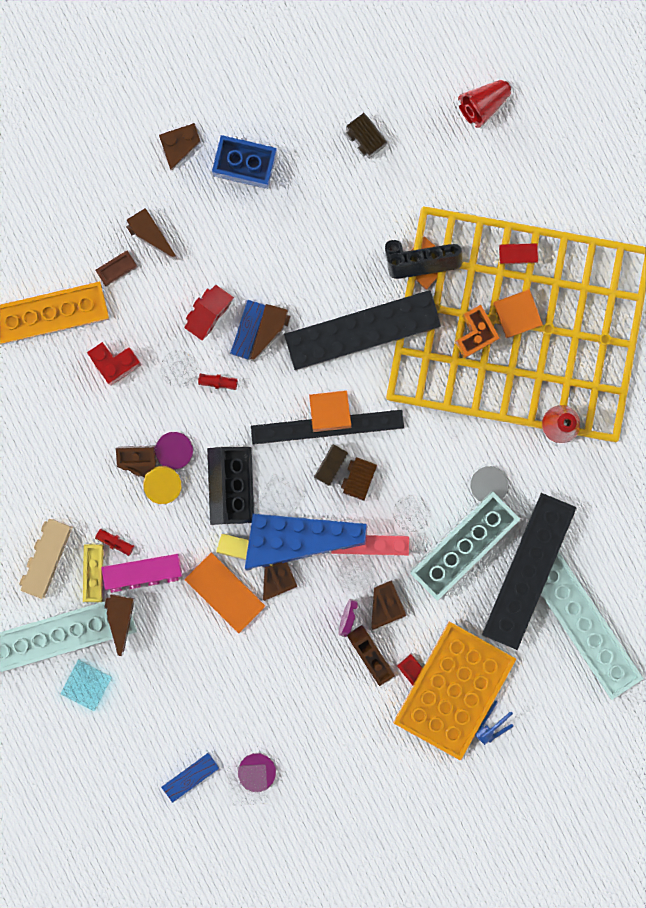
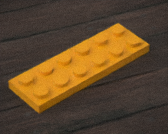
M101 282L1 304L0 345L108 320L109 315Z

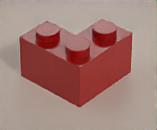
M216 284L211 290L207 288L202 297H198L192 307L195 309L191 310L187 315V323L184 328L203 341L211 333L218 319L228 310L234 297Z
M103 342L86 352L110 386L142 365L130 347L113 357Z

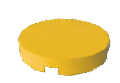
M167 466L155 467L146 474L143 480V490L147 498L157 504H168L174 501L182 489L179 475L175 470Z

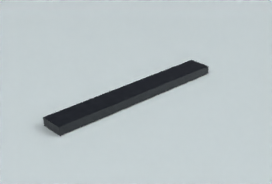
M403 410L350 415L351 428L313 432L312 419L251 425L252 445L404 429Z

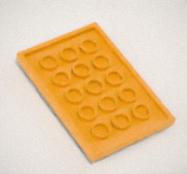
M448 621L395 717L393 724L461 761L512 669L516 658Z

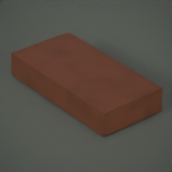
M128 250L95 269L106 287L138 266Z

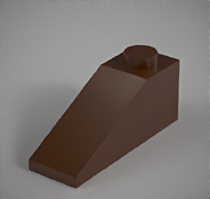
M146 208L126 219L129 224L126 228L131 236L136 235L139 240L174 261L178 259Z
M269 304L265 305L251 354V361L255 362L281 334L284 326L288 327L291 316L288 315L287 309Z
M110 594V598H106L104 609H107L106 614L117 655L122 657L125 651L135 598Z
M360 625L347 635L379 686L395 677L363 625Z

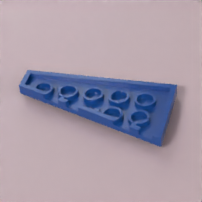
M253 514L244 569L249 571L252 568L267 567L270 564L285 563L312 557L315 554H325L333 550H343L365 545L368 526L363 523Z

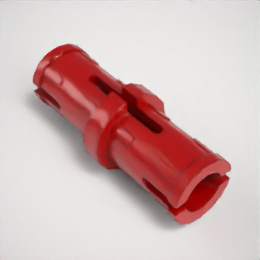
M200 373L198 385L215 387V389L237 390L238 378L223 377L221 374L207 375Z
M102 528L99 529L95 536L96 540L110 546V549H116L127 556L131 555L135 545L120 539V536L110 534Z

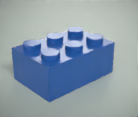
M221 135L212 169L213 177L269 189L277 156V148Z

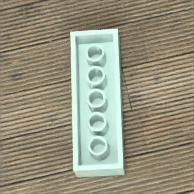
M491 491L410 571V574L438 601L520 518Z

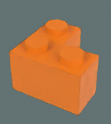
M481 305L463 314L462 317L471 332L456 340L455 344L465 359L500 339Z

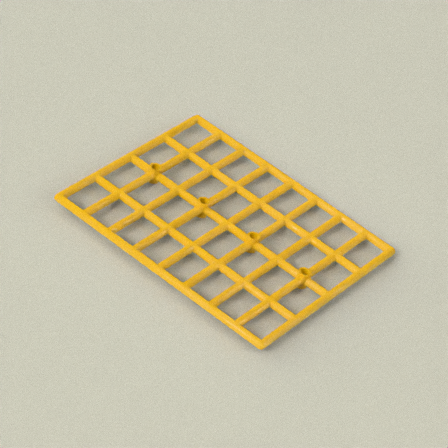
M423 206L420 210L413 250H418L422 247L427 215L448 218L443 245H448L452 242L455 220L476 223L469 263L463 262L459 268L468 270L461 309L440 305L446 271L438 272L433 300L437 313L459 317L455 341L464 335L466 322L462 316L468 312L475 272L496 275L489 314H487L493 327L495 324H500L493 302L499 300L503 277L524 280L522 292L530 289L531 282L552 286L545 325L532 329L543 334L537 371L516 368L522 333L513 337L509 365L502 366L488 363L491 344L482 349L480 361L459 358L460 351L455 342L452 356L432 353L434 329L427 331L424 351L403 347L404 339L396 341L386 399L403 404L542 429V421L535 420L542 381L563 384L560 405L565 406L568 404L571 386L590 389L591 394L584 429L580 428L577 436L618 442L646 295V247ZM483 226L503 228L502 244L510 243L512 230L531 233V243H539L540 235L560 239L554 278L534 275L535 263L527 264L525 273L506 270L505 264L499 265V260L497 268L477 264ZM568 240L589 244L582 283L561 280ZM596 246L617 249L610 288L589 285ZM624 251L645 254L638 294L617 290ZM416 276L408 277L405 297L413 295ZM559 287L580 291L573 330L554 327L553 325ZM588 292L608 296L601 335L581 332ZM616 298L636 301L630 340L613 338L609 335ZM551 334L572 338L565 377L544 373ZM579 339L598 342L599 344L593 382L572 378ZM608 344L628 348L621 387L600 384ZM402 355L422 358L415 398L395 394ZM430 360L450 364L443 403L423 399ZM458 365L479 369L472 408L451 405ZM486 370L507 374L500 413L479 410ZM514 376L535 379L528 419L507 415ZM599 391L619 395L613 434L592 431Z

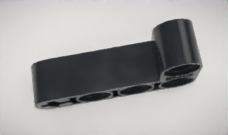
M389 240L385 243L387 268L390 277L394 279L456 270L463 264L462 248L458 244L403 252L400 241Z

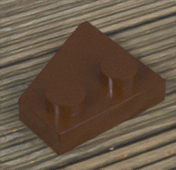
M195 123L159 134L170 171L174 170L175 166L201 143Z
M155 445L117 446L115 448L117 467L120 469L128 470L138 477L142 476L145 478L146 474L156 467Z
M279 562L272 566L264 567L263 601L298 587L288 562Z
M392 580L374 587L372 630L407 616Z

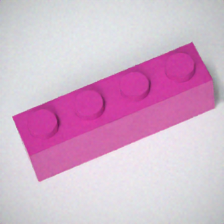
M179 554L101 567L105 590L110 589L111 593L122 591V587L129 586V589L141 588V584L147 582L149 586L160 584L159 580L167 579L168 583L179 581L178 577L183 576Z

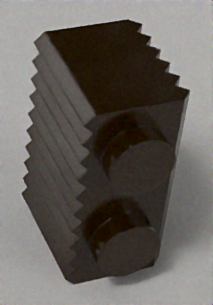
M365 112L347 124V132L345 134L351 142L355 141L359 147L357 149L363 157L367 156L370 159L387 146L386 139Z
M332 444L314 478L327 486H331L333 479H335L339 469H341L340 466L345 462L344 460L348 456V452Z

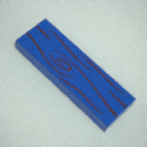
M247 300L230 352L231 355L249 360L265 309L264 304Z
M208 752L161 786V788L173 803L217 771L219 766Z

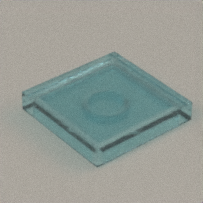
M78 659L60 694L95 712L112 676Z

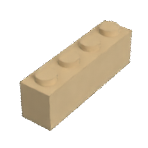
M50 518L48 522L44 521L41 532H43L42 537L37 539L34 545V550H36L34 557L29 558L26 566L29 568L28 572L20 580L19 585L22 586L20 591L40 599L45 598L72 531V526Z

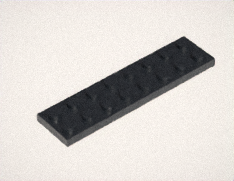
M431 290L288 332L284 336L294 370L297 371L441 328Z
M542 492L540 493L485 624L482 636L518 650L577 507Z

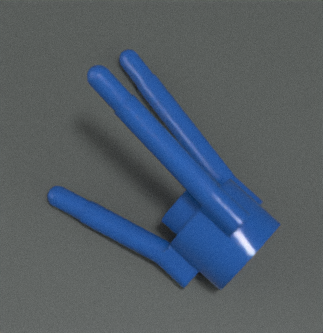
M496 700L491 705L475 734L484 745L488 742L491 743L495 738L514 726L510 724L494 734V731L513 715V712H509L492 728L488 725L484 727V724L498 703Z

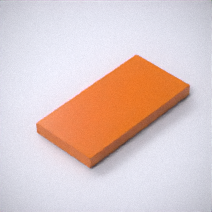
M212 552L184 579L238 633L266 606Z

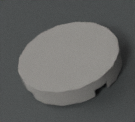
M485 466L473 474L470 481V489L473 496L480 502L491 491L502 500L508 491V479L501 469L494 466Z

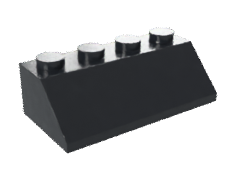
M252 447L207 448L210 525L252 523L254 514Z

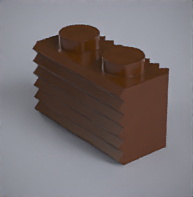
M358 457L355 458V461L350 460L347 469L350 471L348 479L344 477L341 489H344L343 494L365 501L377 464Z

